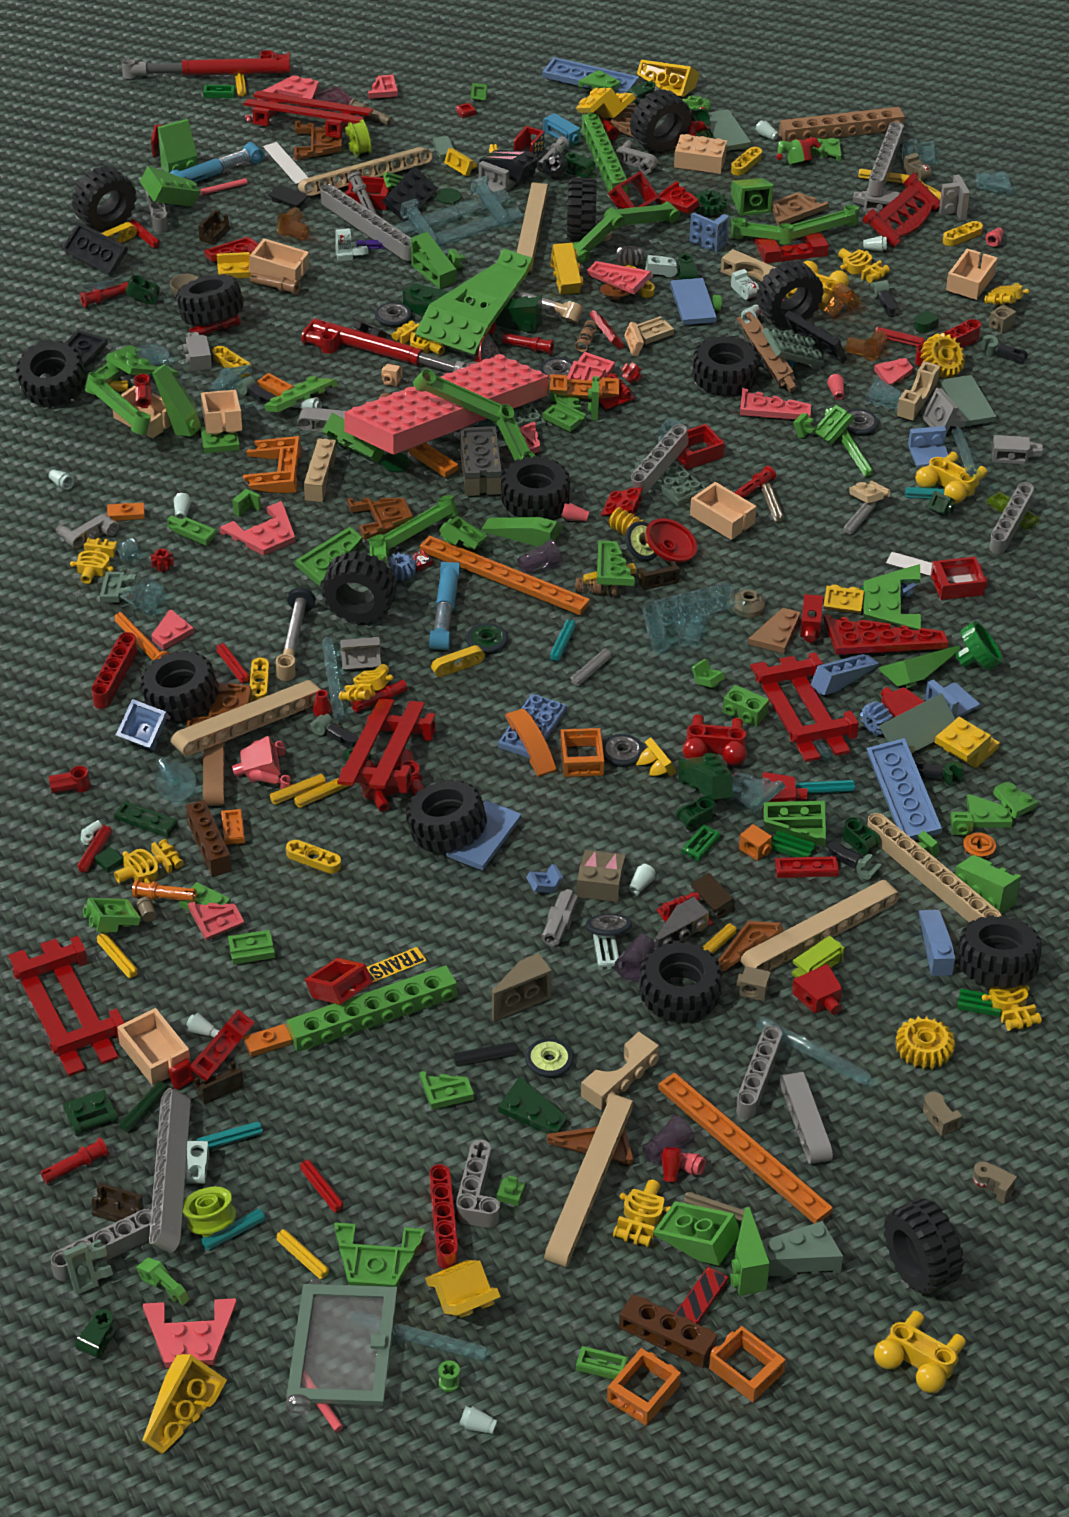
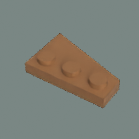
M786 608L780 609L748 638V645L785 653L800 619L801 612Z

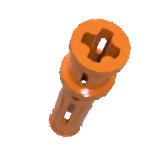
M135 880L132 887V895L134 898L149 897L151 900L167 898L195 902L197 890L195 888L162 886L157 882L144 883L141 880Z

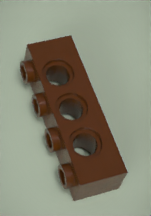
M202 800L185 805L187 824L211 877L230 873V854L206 801Z
M632 1294L619 1314V1329L702 1369L710 1358V1352L716 1347L717 1334L711 1329L697 1325L686 1317L676 1315L669 1309L653 1304L644 1297Z

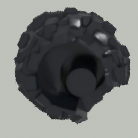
M555 152L549 160H543V167L548 176L551 178H561L565 175L568 168L565 156Z

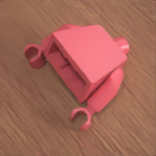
M269 736L256 740L250 746L241 750V762L232 766L236 777L246 774L250 782L260 781L275 785L279 783L280 789L290 786L291 778L288 775H283L281 778L278 777L281 775L278 756L285 755L286 748L284 743L276 741L274 744Z

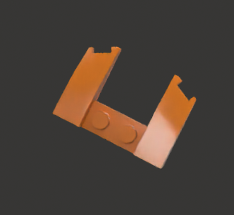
M299 436L255 440L254 443L257 448L253 450L248 449L246 452L247 456L279 459L277 472L243 475L244 481L250 483L248 484L249 488L273 493L296 492L298 482L296 476L298 458H301L302 450Z

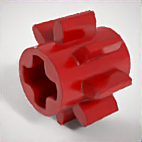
M633 362L630 365L625 363L621 369L624 372L622 377L631 384L634 380L639 382L643 376L640 374L642 369Z
M166 549L156 550L155 555H151L152 568L156 567L160 572L168 571L170 566H174L173 553H169Z

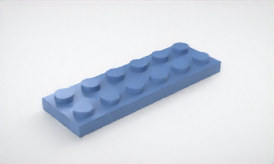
M553 57L542 72V77L549 80H557L578 86L579 80L600 70L621 81V87L614 90L615 94L627 93L631 87L636 86L639 80V76ZM590 85L583 86L592 89V86Z
M905 738L867 748V755L895 825L913 840H918V835L923 830L930 836L941 834L942 827Z

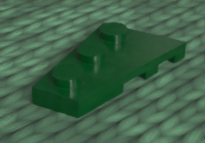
M520 1076L498 1106L499 1113L546 1134L561 1132L567 1124V1116Z

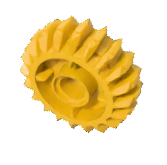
M937 333L924 342L921 349L923 354L920 358L924 359L925 362L939 365V377L942 379L952 378L959 374L964 367L963 365L966 362L964 360L966 355L962 353L964 348H960V343L955 342L956 338L951 339L950 334L945 336L944 333L940 335Z
M918 1016L916 1020L910 1018L908 1023L903 1022V1025L897 1031L895 1040L896 1049L900 1053L901 1059H906L907 1064L913 1063L914 1068L918 1065L922 1066L923 1070L926 1066L933 1070L935 1065L941 1067L943 1063H947L953 1055L955 1040L953 1033L950 1032V1027H944L943 1021L938 1023L936 1018L930 1020L927 1016L925 1019H921Z

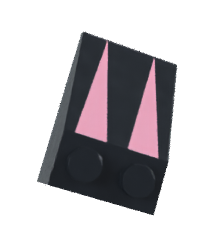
M494 150L482 157L479 162L484 161L508 170L509 179L519 184L534 175L539 158L529 151Z

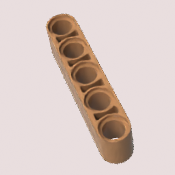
M225 742L203 750V800L206 801L207 806H224Z

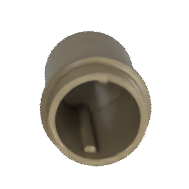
M142 897L137 901V909L143 921H153L157 916L153 907V901L149 897Z

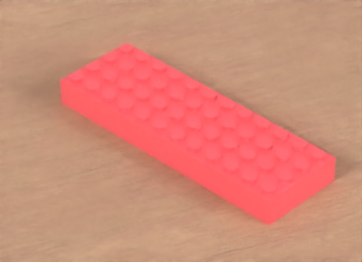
M501 354L441 376L445 380L501 405L508 404L512 408L548 395V375L543 374L539 370L529 368L528 365H522L516 360L508 359ZM413 386L345 411V432L394 455L487 418L427 391H418Z

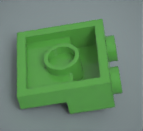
M459 516L453 519L450 518L447 523L444 522L439 530L441 532L440 535L444 537L447 543L456 545L463 541V544L471 549L477 548L488 537V535Z
M88 898L87 905L83 908V917L89 918V926L102 934L117 932L119 925L130 927L131 925H139L140 916L128 899Z

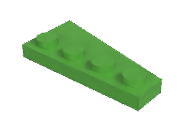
M310 376L306 378L305 382L294 385V388L291 390H285L282 392V395L271 398L270 402L264 404L265 410L280 412L297 404L296 401L311 398L310 394H320L325 392V388L328 386L331 388L338 386L336 379Z
M348 527L295 560V566L321 587L328 566L333 562V559L341 556V554L347 552L350 554L362 543V536L353 528Z
M598 541L597 584L604 586H634L635 579L631 576L630 568L626 566V560L622 557L618 543L616 541Z

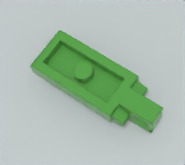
M171 515L167 519V528L207 546L217 536L216 529L187 517L179 519Z

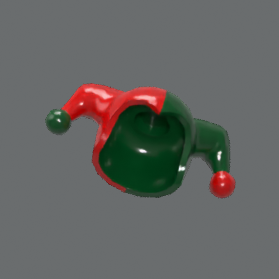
M705 107L690 109L691 125L688 127L689 131L687 134L700 137V134H695L711 127L710 116Z

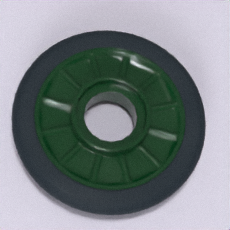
M482 623L473 626L467 632L466 641L470 647L477 645L484 653H490L502 649L508 641V635L499 625ZM489 636L491 639H483L482 637Z

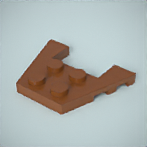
M295 121V134H311V146L294 147V160L342 151V137L325 136V125L321 128L315 127L313 123L304 125L301 124V121Z
M347 498V505L351 513L370 510L376 522L359 525L363 540L393 530L413 519V515L404 498H380V501H371L370 498H363V501H354V498Z
M218 682L219 693L214 704H211L209 715L206 717H193V719L187 721L186 728L250 703L252 697L251 686L230 682L228 685Z

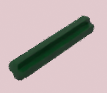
M158 1081L119 1123L120 1128L125 1132H129L167 1090V1085L162 1081Z

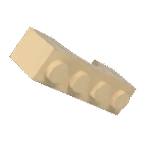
M734 249L721 259L722 273L732 276L733 272L745 269L748 272V276L755 277L761 282L764 280L765 274L770 272L769 270L776 268Z
M925 361L922 363L917 371L912 389L910 391L905 389L899 398L897 416L914 420L938 383L939 365Z
M318 438L304 482L305 500L323 502L326 493L329 468L334 467L336 460V440Z
M638 1032L624 1045L626 1064L622 1068L610 1072L595 1070L581 1082V1097L602 1110L607 1105L611 1094L619 1095L621 1092H625L634 1080L640 1079L650 1066L652 1067L657 1063L659 1059V1045Z

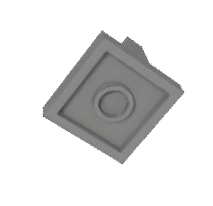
M482 161L479 163V178L472 183V189L482 193L492 190L494 197L499 199L516 182L509 179L508 170Z
M954 175L953 183L942 184L939 213L940 215L956 213L959 220H966L970 192L960 175Z
M936 388L922 416L925 422L930 427L945 426L946 434L950 426L964 427L967 422L962 413L958 411L959 407L943 389Z
M379 637L340 641L343 671L377 668L381 665Z

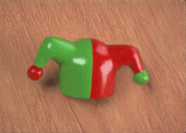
M815 137L805 140L796 139L791 142L780 141L778 143L776 159L782 160V152L785 151L790 165L806 160L811 161L812 147L818 148L819 153H823L825 148L821 146Z

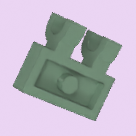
M106 572L99 596L100 601L112 603L119 602L120 598H122L126 602L134 603L135 595L129 594H133V590L138 589L136 574L125 575V572Z
M100 1239L92 1242L89 1248L86 1243H82L63 1251L76 1295L99 1286L98 1279L113 1275L111 1266L107 1264L106 1259L100 1260L93 1267L92 1260L108 1255L106 1247L102 1246Z

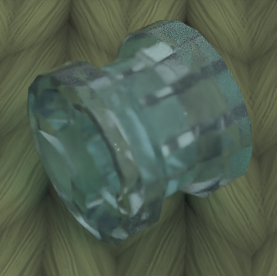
M131 537L126 539L125 542L120 541L116 543L117 552L122 560L128 559L130 555L135 556L138 554L137 545Z

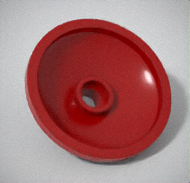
M666 518L655 519L648 524L645 530V538L651 550L666 561L674 560L675 563L688 562L697 552V542L693 534L684 525Z

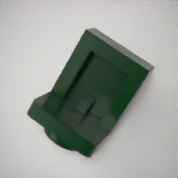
M934 491L927 507L948 516L954 510L955 499Z

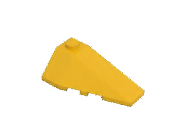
M641 60L637 75L647 81L655 82L658 88L670 90L680 97H684L696 87L700 74L690 66Z
M191 1354L176 1355L164 1378L142 1441L163 1454L183 1434V1431L200 1417L199 1415L207 1407H211L216 1402L227 1379Z

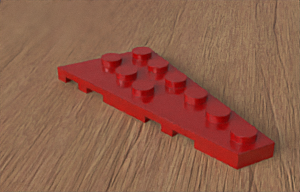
M824 615V623L836 655L948 648L949 642L945 632L941 630L926 628L911 630L908 629V626L901 625V628L890 627L891 624L867 620L851 622L845 617L837 620L831 619L830 615Z

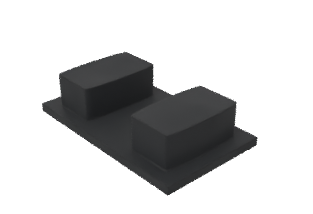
M282 185L277 186L268 194V196L272 197L273 202L278 204L282 201L289 204V208L294 210L300 208L309 197V195Z
M353 316L351 317L355 320L352 326L357 330L367 333L370 328L372 329L370 332L372 335L386 338V336L391 337L384 330Z

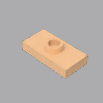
M630 322L624 336L632 356L638 357L644 342L637 324Z

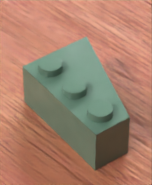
M823 1221L762 1241L770 1263L768 1276L797 1275V1272L819 1274V1271L832 1270L833 1273H841L843 1255Z

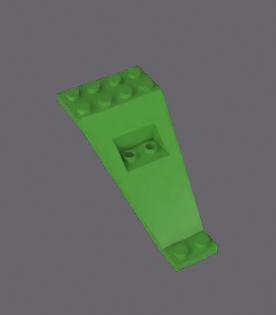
M503 248L495 264L429 304L415 332L416 337L476 357L483 337L488 333L492 324L526 278L534 262L533 258Z

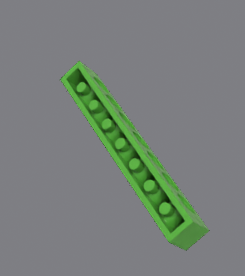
M583 114L582 133L609 192L627 178L598 114ZM628 185L623 188L626 194L628 193Z
M445 965L352 997L341 1005L334 1003L286 1020L287 1030L297 1052L308 1050L314 1046L331 1042L340 1037L351 1035L363 1029H368L456 998L457 982Z

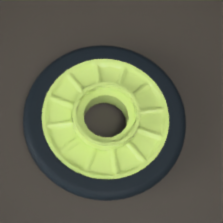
M638 521L628 527L625 536L626 545L634 557L639 560L648 561L653 559L656 554L651 550L645 538V530L648 523ZM640 537L645 539V546L641 544Z
M546 1038L538 1040L529 1046L526 1051L525 1060L527 1066L534 1073L545 1077H555L570 1069L573 1063V1053L564 1042ZM546 1055H553L555 1059L546 1060L543 1057Z

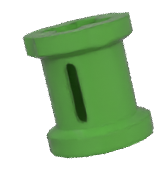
M451 1360L442 1362L438 1368L440 1376L439 1387L444 1392H454L459 1388L460 1378L458 1376L460 1374V1367Z

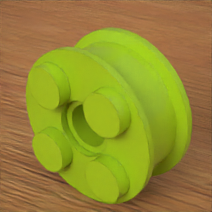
M362 119L360 123L356 124L348 123L345 131L350 139L348 143L350 151H353L356 157L366 152L371 154V140L364 120Z
M207 1187L190 1194L183 1202L182 1211L187 1217L186 1225L188 1230L195 1234H201L203 1237H209L233 1224L236 1218V1209L231 1204L232 1196L230 1191L223 1187Z

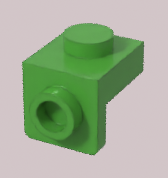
M248 489L242 491L232 500L233 514L239 517L250 507L258 511L261 509L260 495Z
M703 659L692 666L696 684L712 688L725 679L724 672L711 669L707 659Z
M951 812V835L971 834L974 825L971 812Z

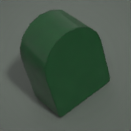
M928 310L922 312L915 317L914 330L919 333H927L937 328L939 317Z

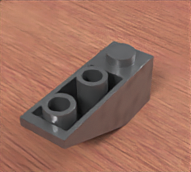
M694 897L677 905L656 936L655 948H660L664 943L673 944L674 941H684L696 932L703 931L708 927L709 912Z

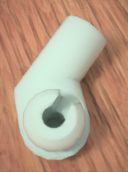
M98 820L82 829L81 842L83 844L90 845L93 841L95 833L102 826Z

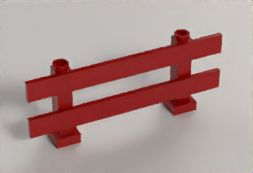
M257 91L253 94V97L270 100L269 102L255 99H247L243 102V106L254 107L253 124L268 126L270 118L278 111L327 119L325 121V136L336 138L342 137V130L348 123L356 124L360 123V120H364V117L356 116V114L369 116L373 112L371 108L265 91ZM284 103H291V104H297V105H304V106H310V107H316V108H322V109H329V110L341 111L342 113H336V112H329V111H323V110H317V109H311V108H304V107L286 105V104H284Z
M816 652L809 653L808 659L797 661L794 656L779 658L781 665L768 667L765 661L750 664V668L755 674L756 682L760 683L789 733L791 742L796 745L805 762L820 759V755L812 741L825 739L835 756L850 753V749L842 735L847 734L850 739L858 738L859 722L852 711L844 712V718L831 719L806 677L810 675L814 677L817 667L823 664ZM785 680L792 682L816 724L802 726L777 682Z
M379 698L371 715L367 717V723L345 767L341 768L337 784L353 786L354 783L369 784V788L379 789L393 786L399 788V793L407 794L412 783L411 766L403 765L401 770L394 769L411 733L423 734L424 740L431 741L436 732L435 714L427 713L425 718H419L425 702L409 701L403 715L396 716L389 715L394 705V699ZM380 731L394 732L377 768L363 767Z
M79 936L70 938L71 945L62 948L57 939L41 943L44 954L31 959L28 958L25 950L8 955L13 966V975L16 980H20L51 1041L49 1044L52 1053L58 1055L68 1077L85 1071V1067L76 1052V1049L91 1044L102 1065L118 1059V1055L109 1037L116 1035L119 1040L117 1027L125 1023L118 1009L109 1011L110 1018L99 1021L70 965L74 962H77L80 967L88 964L86 949ZM51 970L54 971L82 1028L66 1032L38 975Z

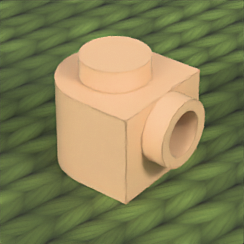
M386 364L382 368L381 376L385 385L397 386L402 377V366Z

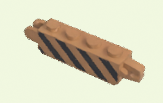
M750 311L746 312L749 323L746 324L743 318L738 317L737 322L743 329L745 339L755 347L760 361L777 386H785L790 393L795 391L796 385L793 382L795 380L794 372L784 358L776 357L762 332L764 327L757 318L755 319Z

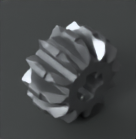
M636 246L619 247L616 253L617 263L625 266L641 265L644 259L643 249Z

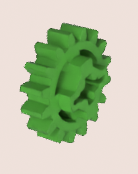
M688 96L687 99H682L690 109L705 107L708 112L711 109L710 100H707V98L702 99L701 96Z

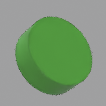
M713 295L712 306L715 312L721 311V295Z

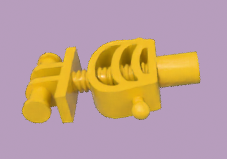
M842 248L838 253V257L843 259V265L840 268L847 270L851 274H861V279H866L868 283H872L873 280L877 281L884 277L885 273L890 272L888 265H884L882 268L881 260L871 265L872 255L868 251L857 250L851 253Z
M1014 283L1011 286H999L985 296V304H1012L1016 300L1021 299L1024 293L1029 294L1030 291L1029 289L1023 290V285L1019 283Z
M414 321L403 324L402 327L397 328V331L391 334L395 341L400 338V343L403 344L410 340V346L423 349L426 354L432 351L441 356L445 351V347L416 337L415 332L419 323L415 324Z
M87 538V542L84 543V551L78 555L77 562H70V566H77L78 573L82 574L80 579L83 583L90 584L94 576L103 577L106 572L114 571V568L110 566L109 557H115L118 542H111L109 539L101 542V538Z
M381 664L375 670L361 672L353 678L354 685H346L344 687L345 691L339 693L340 700L353 702L355 700L361 701L362 699L369 700L370 696H375V691L384 688L389 681L393 680V675H388V666Z
M163 839L158 845L156 842L151 843V852L154 856L144 849H136L130 854L124 851V868L115 871L114 877L118 883L133 878L134 881L141 880L144 883H151L158 877V864L161 863L169 874L172 872V863L176 869H179L184 865V861L179 858L180 854L175 851L174 846L169 845L167 839Z
M1018 985L1016 988L1006 987L1005 989L993 986V988L990 987L989 989L990 995L984 994L982 996V1000L992 1001L993 1008L1001 1009L1002 1024L1005 1023L1008 1031L1014 1028L1018 1030L1023 1029V1024L1028 1028L1032 1024H1041L1042 1022L1041 1015L1035 1013V1004L1026 1006L1028 991L1030 990L1028 985H1024V987Z
M648 1180L644 1191L632 1189L628 1196L625 1193L619 1195L621 1200H625L624 1215L626 1218L619 1216L613 1237L623 1238L624 1242H628L630 1238L634 1240V1245L639 1243L649 1248L651 1240L654 1238V1225L659 1224L662 1220L663 1212H668L671 1208L670 1206L664 1207V1197L657 1195L660 1184L657 1181Z

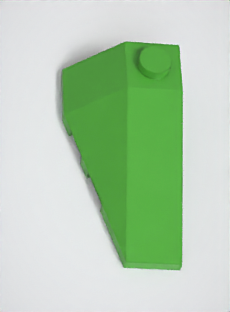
M163 364L152 374L175 435L192 436L202 428L195 402L167 365Z
M541 517L488 518L482 527V532L550 550L563 529V525Z
M960 645L881 666L879 669L897 686L905 685L906 688L916 686L917 681L925 679L959 651Z

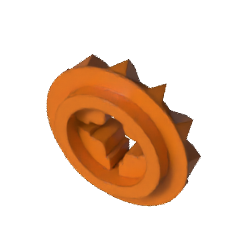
M971 833L965 837L963 847L965 848V853H970V856L976 855L980 858L983 856L988 859L989 855H994L996 843L987 834ZM978 843H980L982 849L977 847Z

